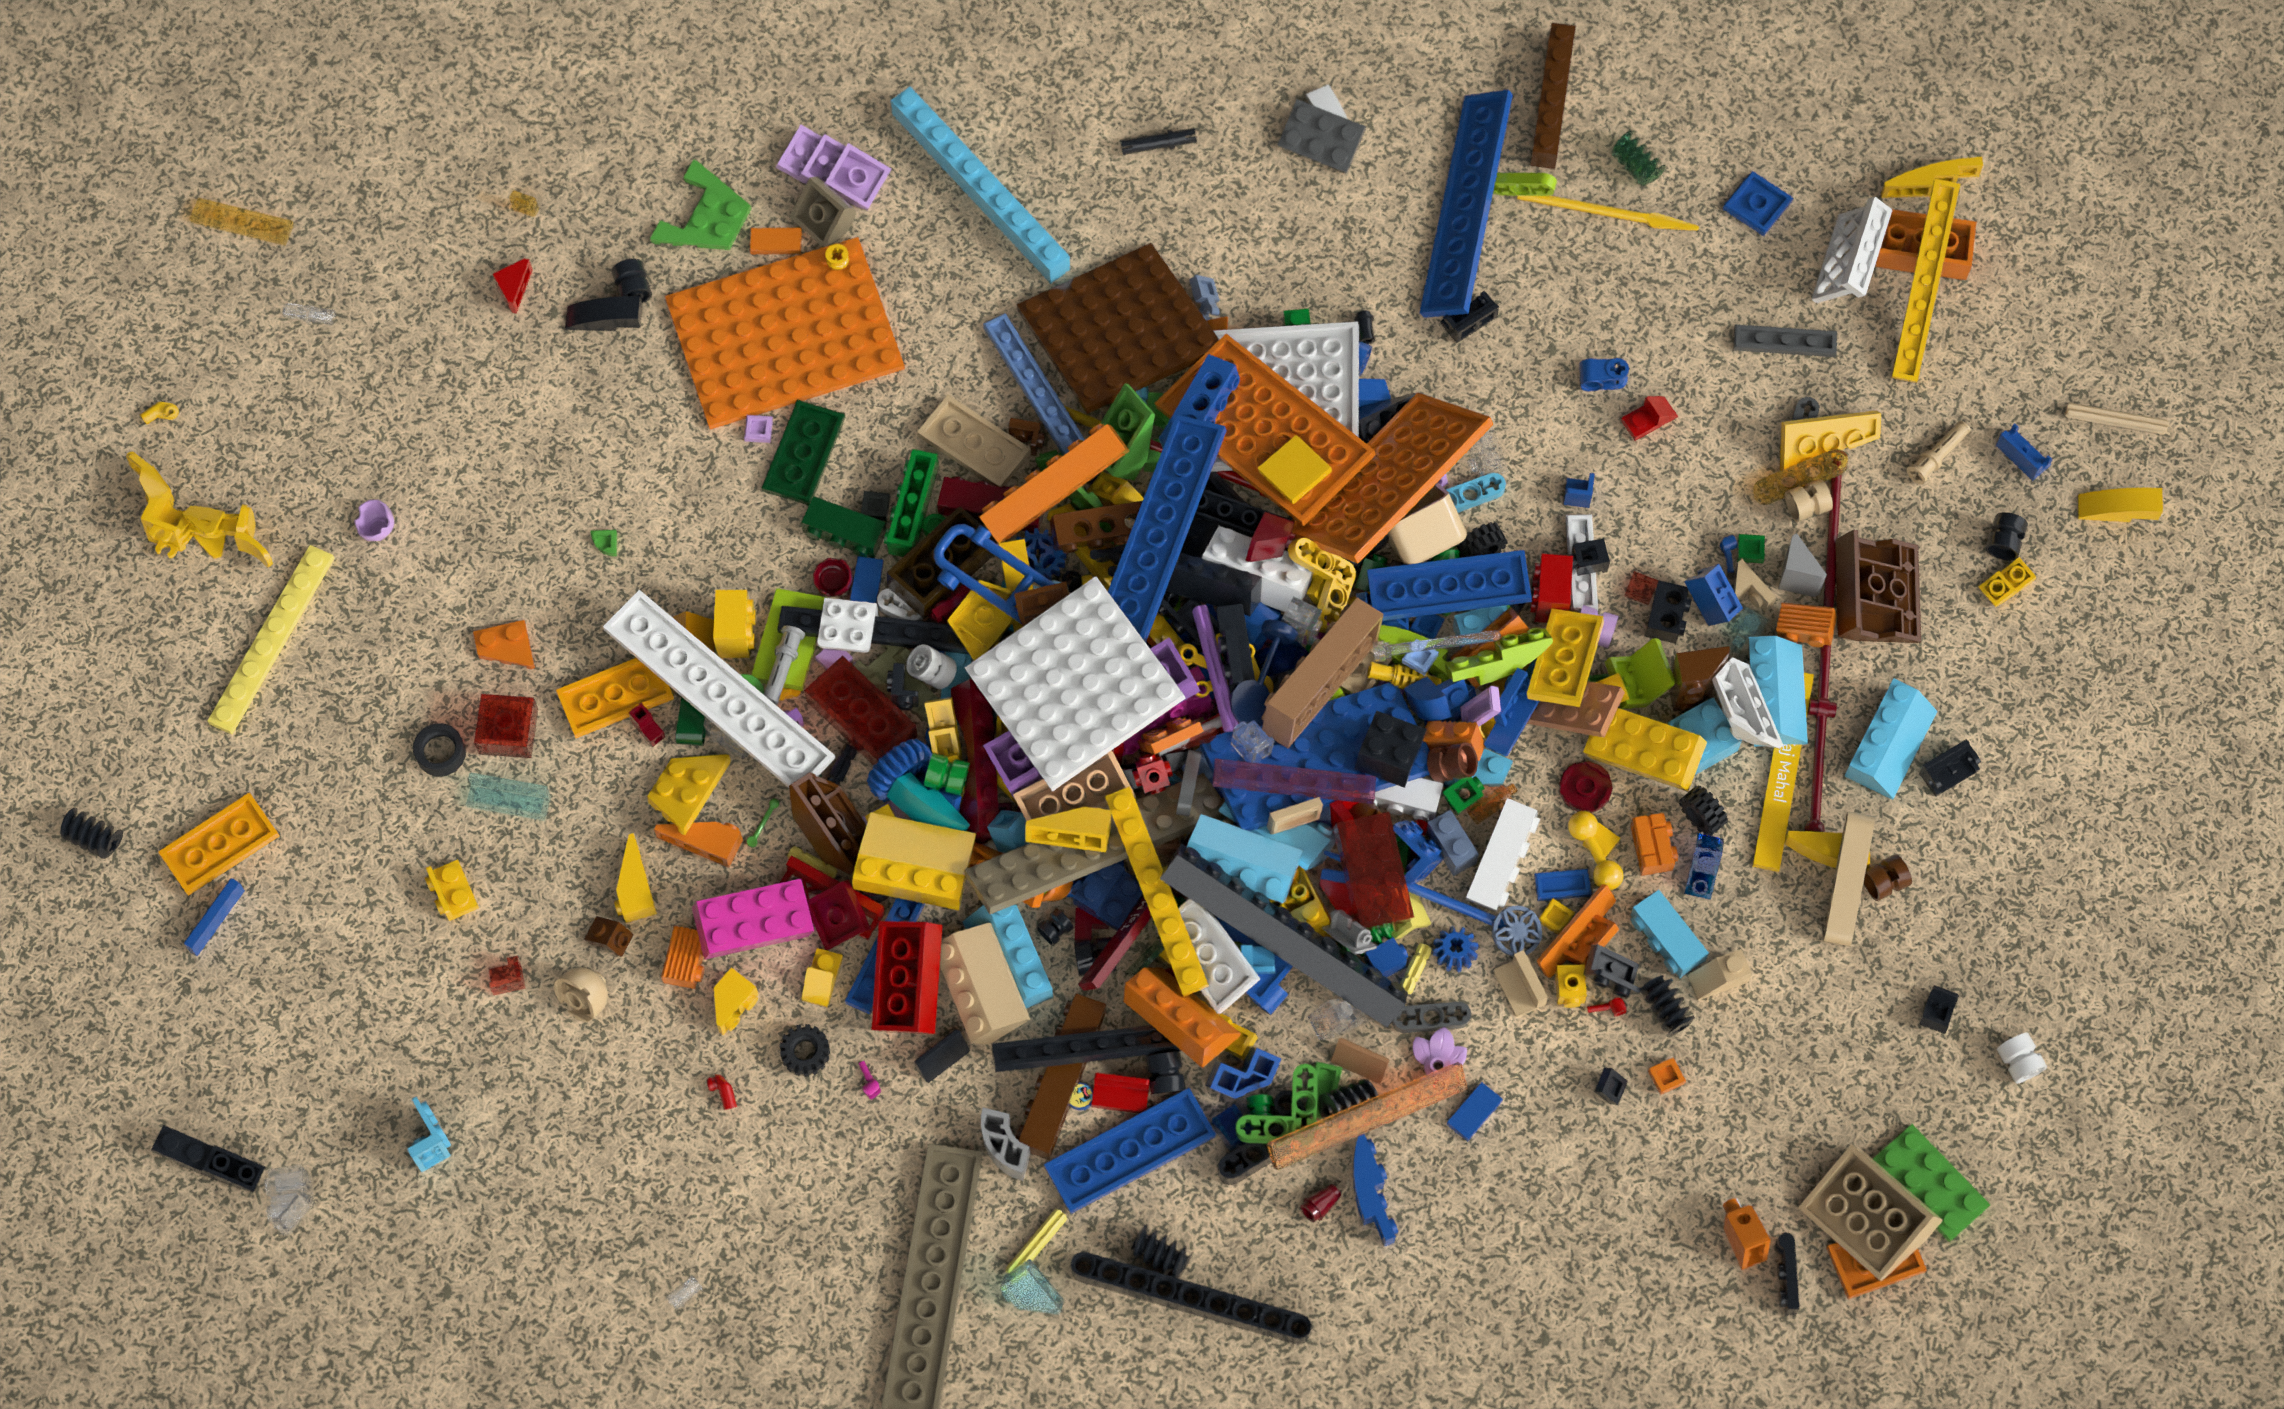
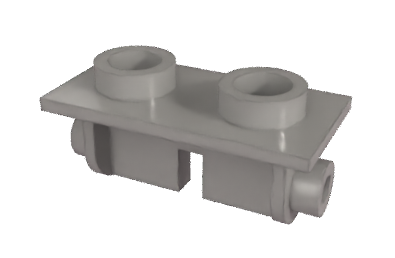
M1343 910L1332 911L1330 915L1331 925L1322 927L1325 932L1354 954H1362L1365 951L1377 948L1371 942V932L1358 922H1352V918Z

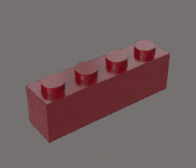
M958 476L944 477L937 502L938 514L949 516L961 506L979 523H983L980 519V516L984 514L982 509L993 501L1000 502L1005 499L1003 494L1012 487H995L983 481L970 482ZM1044 514L1021 531L1027 530L1030 533H1034L1035 528H1038L1040 533Z

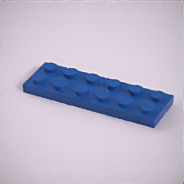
M1524 550L1367 570L1371 605L1384 614L1382 621L1532 602Z
M1188 1088L1044 1164V1168L1069 1213L1072 1214L1216 1138V1133L1191 1089Z

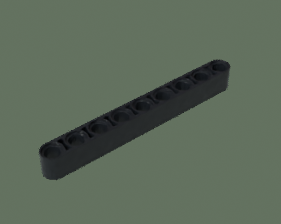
M1079 1252L1071 1260L1072 1276L1077 1281L1293 1344H1303L1308 1341L1311 1335L1312 1324L1310 1319L1297 1312L1088 1252ZM1080 1262H1087L1091 1265V1268L1088 1272L1081 1273L1076 1269V1266ZM1110 1269L1116 1271L1118 1276L1114 1280H1106L1102 1276L1103 1273ZM1135 1277H1140L1145 1283L1140 1288H1134L1129 1282ZM1161 1285H1167L1172 1291L1167 1296H1161L1156 1292V1289ZM1187 1293H1194L1199 1299L1193 1304H1188L1183 1300V1297ZM1216 1300L1222 1301L1225 1304V1308L1217 1312L1211 1309L1210 1304ZM1242 1308H1247L1252 1312V1316L1249 1319H1241L1237 1312ZM1268 1316H1274L1279 1320V1324L1275 1327H1269L1264 1323V1319ZM1294 1324H1302L1306 1328V1332L1302 1335H1296L1292 1332L1291 1327Z

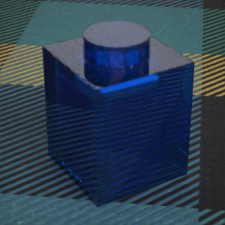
M1235 1104L1212 1118V1127L1230 1152L1246 1143L1241 1141L1236 1135L1237 1121L1243 1115ZM1246 1123L1244 1128H1240L1245 1130L1246 1135H1251L1253 1130L1249 1123Z

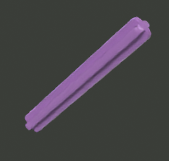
M1206 605L1196 606L1192 612L1223 730L1225 732H1233L1238 729L1239 725L1231 712V694L1227 680H1224L1222 660L1208 607Z

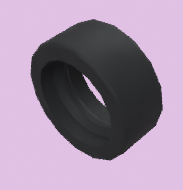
M443 723L431 724L423 728L416 735L413 743V754L420 768L427 774L436 777L448 776L456 772L463 764L466 757V746L459 732L452 726ZM445 736L450 738L455 745V752L451 758L443 763L429 762L424 755L425 745L436 737Z

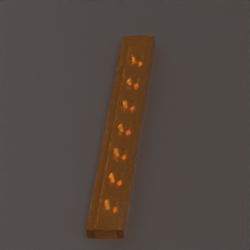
M1456 1062L1268 1142L1267 1145L1273 1168L1276 1170L1283 1169L1467 1090L1468 1086L1462 1064Z

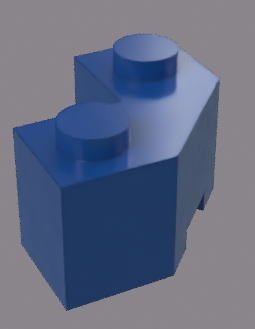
M1251 1046L1241 1071L1215 1061L1205 1086L1236 1099L1253 1090L1270 1085L1282 1058Z

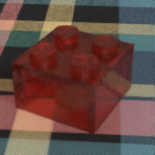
M481 694L474 745L479 755L532 758L538 707L534 697Z

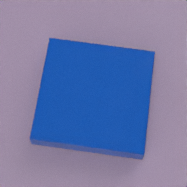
M1752 171L1724 204L1723 210L1762 236H1765L1793 202L1794 198Z

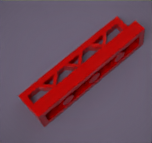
M792 855L786 863L787 872L779 882H788L792 875L801 879L806 900L810 899L809 892L817 890L824 892L840 883ZM806 883L810 884L812 887L807 888ZM854 890L865 915L873 919L870 925L871 929L859 935L869 941L879 925V921L885 915L884 906Z

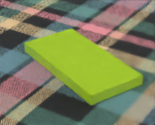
M776 588L752 676L757 678L762 684L768 683L777 657L775 655V648L779 646L783 635L778 633L781 606L823 610L824 598L827 597ZM805 636L803 640H800L797 649L798 657L790 665L783 688L803 691L818 637Z

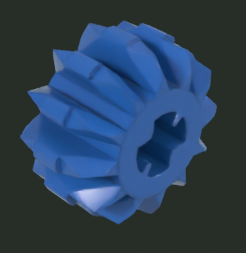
M1452 925L1449 933L1441 930L1440 938L1434 939L1433 945L1436 948L1433 949V956L1439 957L1437 959L1438 965L1447 963V972L1451 970L1452 966H1455L1456 971L1459 973L1462 970V965L1469 969L1472 965L1471 960H1477L1478 954L1475 951L1478 950L1479 945L1476 942H1472L1474 939L1473 933L1464 935V927H1461L1460 932H1456ZM1451 946H1454V948L1459 946L1461 948L1460 952L1457 953V950L1452 952Z

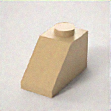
M1742 949L1713 959L1690 973L1687 977L1697 1000H1701L1748 983L1752 972Z

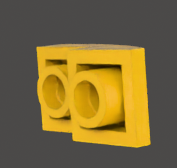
M2019 557L2001 572H1996L1978 588L1994 607H1997L2036 580V575Z

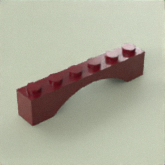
M969 679L951 688L955 716L964 734L968 762L970 763L966 789L959 813L970 824L966 832L976 833L975 842L983 843L992 839L987 826L999 814L996 767L983 746L994 740L993 708L975 682Z

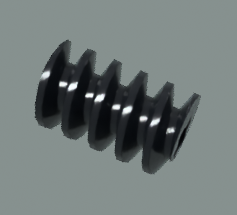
M77 808L69 810L61 824V838L66 841L70 840L73 845H79L84 850L88 849L90 853L97 854L102 859L111 856L121 843L123 831L119 829L114 833L113 825H108L105 828L104 821L100 820L96 823V818L90 816L87 819V813L84 811L77 815Z
M1661 975L1641 987V994H1648L1645 1000L1648 1004H1652L1651 1011L1658 1013L1656 1016L1657 1021L1664 1022L1661 1026L1663 1031H1670L1667 1035L1669 1037L1686 1029L1696 1018L1695 1016H1685L1690 1010L1689 1006L1680 1008L1679 1005L1684 1001V998H1674L1679 989H1669V986L1674 982L1673 979L1664 980V975Z
M1361 1079L1358 1083H1350L1348 1086L1345 1085L1338 1090H1331L1329 1093H1322L1318 1098V1110L1323 1121L1329 1127L1332 1126V1119L1338 1125L1343 1121L1342 1116L1346 1121L1352 1120V1113L1358 1118L1361 1117L1362 1111L1365 1114L1371 1113V1106L1375 1111L1381 1108V1101L1377 1090L1367 1079Z
M1145 1224L1132 1245L1131 1250L1134 1249L1133 1257L1138 1259L1144 1254L1143 1263L1148 1264L1153 1260L1154 1269H1158L1163 1265V1274L1167 1275L1173 1270L1172 1277L1180 1278L1194 1252L1189 1256L1186 1255V1245L1178 1251L1176 1249L1177 1240L1168 1245V1235L1166 1234L1160 1240L1157 1239V1229L1148 1234V1224Z

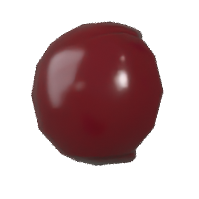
M826 558L814 570V586L822 595L827 597L841 596L849 590L852 584V570L841 558Z

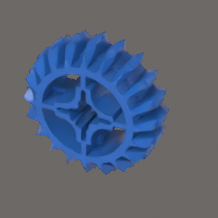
M909 739L906 742H901L897 747L894 746L892 750L886 752L882 758H879L878 763L873 765V769L869 772L867 778L868 786L874 796H877L883 802H888L890 799L887 797V794L897 778L910 772L915 777L920 775L926 777L932 756L929 747L918 739Z

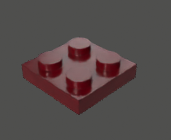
M849 879L807 900L811 920L826 951L871 929Z

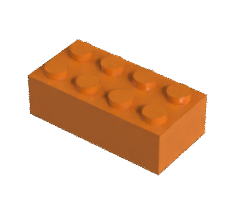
M1892 209L1875 267L1914 273L1926 214ZM1953 218L1940 277L1967 280L1972 267L1977 221Z

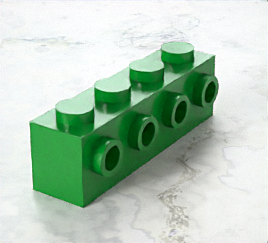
M912 449L910 459L905 461L903 470L905 475L904 481L899 483L897 490L898 502L896 506H893L890 516L892 521L891 527L886 529L884 544H887L888 554L904 557L919 542L923 521L926 517L939 470L938 454Z

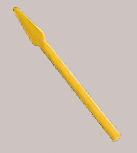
M1551 195L1517 196L1518 200L1645 223L1652 228L1699 230L1697 225L1657 212L1647 214Z

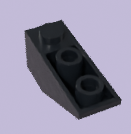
M1416 393L1359 407V438L1368 443Z

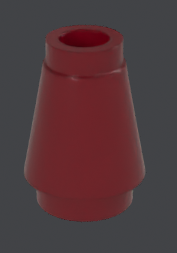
M1330 1184L1328 1187L1304 1198L1303 1204L1300 1205L1303 1215L1312 1223H1315L1317 1220L1321 1221L1342 1196L1341 1192L1335 1185Z

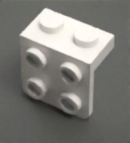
M824 598L817 641L818 646L825 649L867 653L871 646L875 616H878L877 603Z

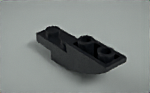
M166 1125L162 1126L151 1148V1152L177 1162L179 1166L254 1193L266 1168L219 1146L207 1144Z

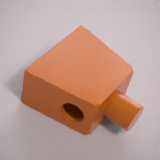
M1737 1198L1726 1201L1723 1204L1726 1212L1724 1231L1741 1270L1767 1261L1771 1239L1753 1206L1741 1207Z

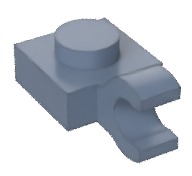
M1200 275L1193 276L1189 281L1195 302L1201 303L1200 313L1206 321L1210 320L1209 313L1214 316L1220 314L1219 308L1216 305L1220 299L1214 279Z

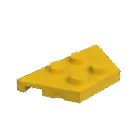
M730 755L671 758L647 796L648 803L655 810L660 811L668 822L672 821L678 827V831L681 834L686 835L730 765Z

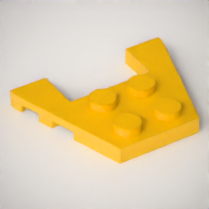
M982 580L978 581L1006 601L1012 594V590ZM971 590L947 622L975 661L995 646L1014 622V619Z

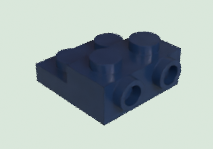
M1118 863L1088 874L1084 881L1078 880L1072 890V894H1074L1073 904L1117 931L1144 896L1137 878L1127 873L1125 867Z

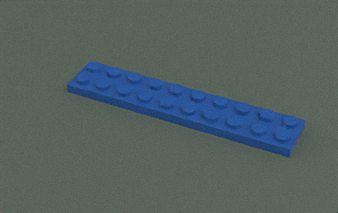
M1509 90L1471 94L1464 97L1419 312L1424 318L1469 313L1513 97Z
M1176 414L1109 587L1108 593L1145 643L1227 431L1223 425Z

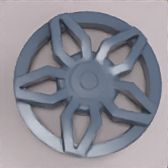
M1511 906L1503 909L1495 917L1492 924V937L1498 949L1509 956H1514V954L1522 951L1525 945L1524 941L1526 943H1533L1530 948L1525 950L1527 955L1533 952L1542 939V926L1539 918L1532 910L1523 906ZM1513 910L1522 911V912H1524V914H1522L1521 916H1519V919H1518V918H1517V915L1514 914L1512 911H1513ZM1507 913L1513 918L1512 922H1509ZM1529 915V921L1525 924L1523 920ZM1503 917L1506 927L1498 930L1499 921ZM1533 922L1536 927V932L1533 929H1528V927H1530ZM1505 931L1506 937H1498V935ZM1528 933L1535 936V939H1529L1527 937ZM1510 940L1511 950L1507 949L1501 941ZM1515 942H1519L1520 944L1518 952L1516 949Z

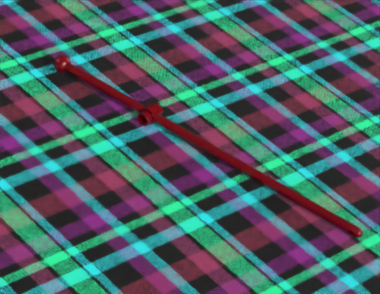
M1839 457L1834 458L1832 462L1830 494L1833 508L1829 511L1825 570L1827 575L1825 578L1823 607L1834 608L1836 577L1835 540L1838 538L1843 464L1842 459ZM1831 645L1821 647L1817 700H1809L1807 712L1808 715H1813L1816 718L1810 820L1804 826V831L1825 832V826L1820 819L1827 717L1835 718L1837 703L1830 702L1828 699Z

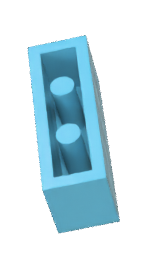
M1657 890L1633 907L1631 912L1633 926L1639 932L1643 931L1649 938L1647 942L1650 948L1655 953L1659 952L1665 959L1664 964L1670 973H1676L1681 978L1706 961L1709 952L1660 890Z

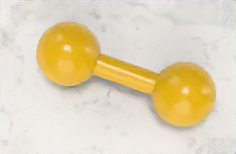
M1588 811L1576 812L1569 819L1568 830L1572 837L1586 842L1597 864L1593 872L1595 884L1598 887L1602 884L1607 885L1610 890L1618 888L1623 881V870L1618 863L1606 860L1595 838L1598 831L1596 817Z

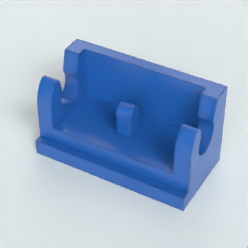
M2013 424L2009 432L2005 430L2000 435L1996 447L2033 481L2051 466L2053 459L2049 455L2046 458L2042 456L2018 433L2019 426Z
M1720 564L1697 571V576H1692L1684 581L1708 626L1729 622L1743 609Z

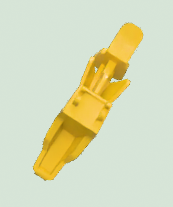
M135 452L127 453L126 458L129 466L140 476L139 482L145 492V498L148 503L141 516V522L148 541L157 544L155 547L157 554H160L164 547L170 548V551L167 553L168 558H173L177 551L182 552L186 549L185 545L194 537L212 558H220L223 554L226 535L234 536L239 551L253 555L267 568L273 565L268 551L254 539L255 517L251 507L242 504L239 514H225L224 511L201 506H190L184 511L176 510L173 508L174 498L171 489L156 468Z

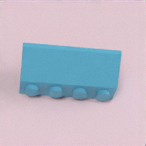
M1778 636L1749 637L1750 667L1782 743L1808 744L1802 645Z
M1893 678L1846 771L1845 777L1892 800L1894 799L1937 713V710L1919 690Z
M1224 802L1219 812L1234 821L1226 802ZM1316 821L1276 834H1270L1267 826L1251 831L1303 850L1298 865L1305 870L1323 864L1327 858L1324 855V851L1330 852L1338 839V836L1332 833L1333 829L1329 825L1322 822L1317 823Z
M1203 814L1200 815L1187 847L1197 850L1201 857L1207 861L1220 865L1225 873L1241 879L1254 892H1260L1267 898L1280 903L1286 901L1303 853L1301 849Z
M1017 904L993 914H989L983 905L963 920L965 929L986 923L992 924L1026 1008L1053 998L1052 986Z

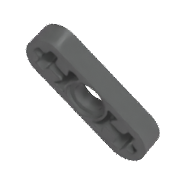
M1188 750L1176 811L1177 815L1190 816L1202 752Z
M1463 1002L1404 1006L1392 1021V1025L1400 1033L1437 1031L1443 1027L1448 1030L1461 1029L1469 1024L1471 1010ZM1456 1009H1459L1461 1014H1466V1016H1463L1462 1021H1457L1456 1017H1448L1447 1023H1443V1010H1447L1446 1015L1455 1014ZM1428 1011H1434L1438 1014L1439 1021L1436 1024H1428L1424 1020V1014ZM1416 1012H1420V1025H1416L1417 1020H1409L1406 1026H1403L1402 1021H1397V1019L1401 1018V1014H1406L1407 1018H1415Z

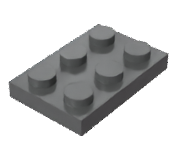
M1297 99L1278 142V147L1347 174L1366 131V126Z

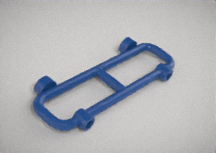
M957 524L950 527L934 549L935 563L942 569L937 580L952 591L961 582L1022 624L1015 607L1014 593L1028 590L1033 582L1040 587L1055 583L990 540L989 538L992 534L983 526L979 525L977 529L966 524ZM957 535H966L975 544L985 548L1024 575V578L1007 601L945 559L944 552Z

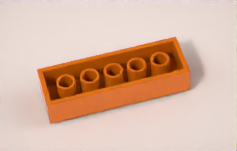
M1101 423L1088 432L1090 437L1086 440H1076L1067 447L1069 452L1064 456L1057 454L1046 462L1048 467L1042 472L1035 470L1025 478L1027 483L1021 487L1013 486L1003 494L1005 499L1000 502L993 501L982 509L984 514L980 516V519L998 543L1006 542L1130 452L1111 425L1106 424L1104 426Z

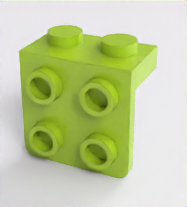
M1658 638L1651 639L1631 656L1610 657L1604 662L1609 676L1617 673L1621 675L1630 698L1620 703L1621 709L1647 707L1675 684L1664 649Z

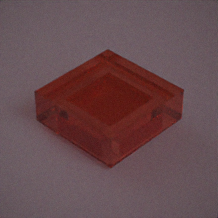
M1634 571L1624 596L1649 605L1658 580Z

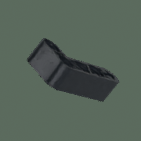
M1280 1091L1274 1099V1113L1276 1116H1291L1292 1109L1288 1111L1283 1110L1279 1107V1104L1283 1101L1292 1103V1091ZM1298 1099L1296 1103L1298 1109L1307 1111L1300 1099ZM1301 1118V1124L1306 1125L1307 1118ZM1278 1124L1269 1129L1268 1132L1270 1135L1278 1137L1283 1134L1284 1128ZM1311 1130L1301 1133V1137H1306L1307 1133L1311 1132ZM1245 1143L1220 1159L1218 1163V1177L1226 1185L1237 1184L1301 1145L1284 1144L1281 1147H1274L1272 1144ZM1251 1151H1256L1261 1155V1158L1258 1161H1251L1246 1155ZM1226 1166H1229L1231 1169L1235 1168V1174H1232L1230 1171L1225 1173Z

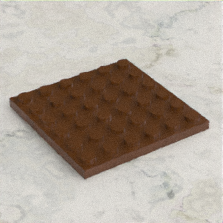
M1152 243L1017 304L1018 312L1086 414L1114 402L1125 383L1129 384L1136 392L1194 365L1219 341L1215 332Z

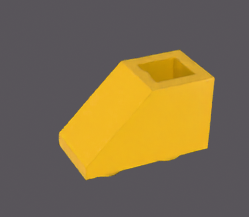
M732 967L714 987L716 1024L722 1035L727 1030L732 1031L740 1022L739 1016L745 1010L749 1011L754 1007L759 995L757 987Z

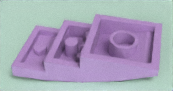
M800 125L776 166L777 169L807 184L809 178L819 177L847 203L865 210L869 209L891 171V168L848 143L847 146H844L826 134L821 137L803 125Z

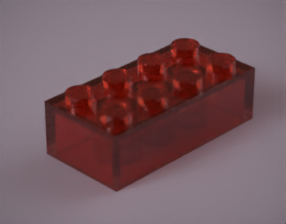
M843 655L804 690L807 703L852 746L856 747L857 751L872 765L877 764L879 758H882L894 746L897 747L901 742H906L909 739L914 740L918 737L916 725Z
M1390 812L1336 823L1333 831L1355 921L1368 930L1411 921L1414 918V913Z

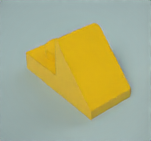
M819 948L816 949L812 965L807 967L802 1001L828 1008L843 961L842 954Z

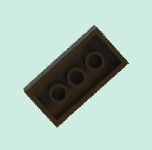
M961 506L886 572L887 587L923 619L932 613V609H934L938 602L946 600L962 585L960 582L952 591L937 580L938 575L942 571L934 560V549L945 532L954 525L966 524L974 529H977L979 525L983 526ZM963 534L957 535L944 552V557L947 561L970 577L994 556V554L978 546ZM991 535L989 539L997 544V541L995 540L993 535Z

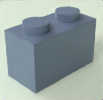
M1451 810L1427 823L1426 834L1430 840L1435 841L1442 849L1441 854L1445 857L1443 861L1453 876L1477 864L1479 853Z

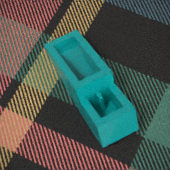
M911 772L897 778L887 794V797L900 810L916 822L967 831L970 826L938 790L931 789L928 791Z

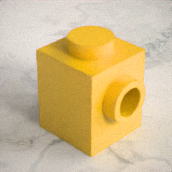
M1557 965L1555 971L1557 1004H1564L1566 1008H1576L1580 1004L1585 1003L1587 997L1586 978L1583 976L1585 965Z

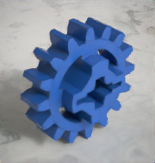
M1035 528L1034 534L1031 535L1027 530L1024 531L1029 566L1050 581H1052V574L1060 576L1059 568H1065V560L1063 559L1067 558L1066 553H1063V550L1055 551L1053 537L1049 536L1048 529H1045L1043 534L1039 533L1038 528ZM1019 536L1016 537V540H1022V539H1023V538H1021V537H1019ZM1037 549H1039V554H1041L1040 563L1037 562L1035 555L1037 554Z

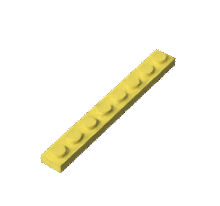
M309 545L207 720L209 725L233 734L333 562L334 556Z

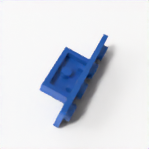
M1537 658L1530 663L1526 671L1517 668L1515 673L1507 678L1504 686L1505 690L1501 697H1499L1501 712L1494 716L1496 723L1484 742L1485 748L1505 757L1509 755L1539 703L1537 700L1527 698V691Z

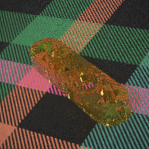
M1833 449L1762 478L1754 484V499L1761 505H1768L1785 498V492L1799 486L1805 489V484L1818 479L1827 481L1837 477L1847 470L1848 456L1840 449ZM1836 458L1837 461H1841V465L1832 464V459ZM1809 467H1816L1820 473L1816 477H1809L1805 471ZM1785 477H1792L1796 480V484L1792 487H1786L1781 481ZM1774 482H1777V488H1774ZM1761 488L1769 491V495L1765 496L1764 493H1761Z

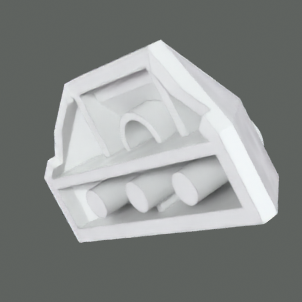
M1732 657L1712 678L1722 705L1721 710L1730 724L1731 734L1736 739L1744 740L1751 744L1780 749L1783 743L1750 665Z

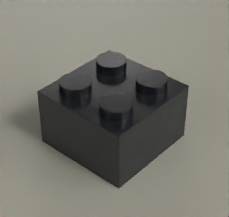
M1376 711L1359 751L1355 770L1405 788L1422 747L1427 729Z

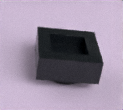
M1604 1067L1594 1092L1609 1104L1619 1105L1628 1081L1613 1068Z

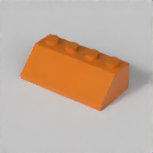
M1144 967L1125 983L1123 1002L1202 1068L1240 1037L1241 1033L1193 993L1183 996L1178 981L1162 967Z

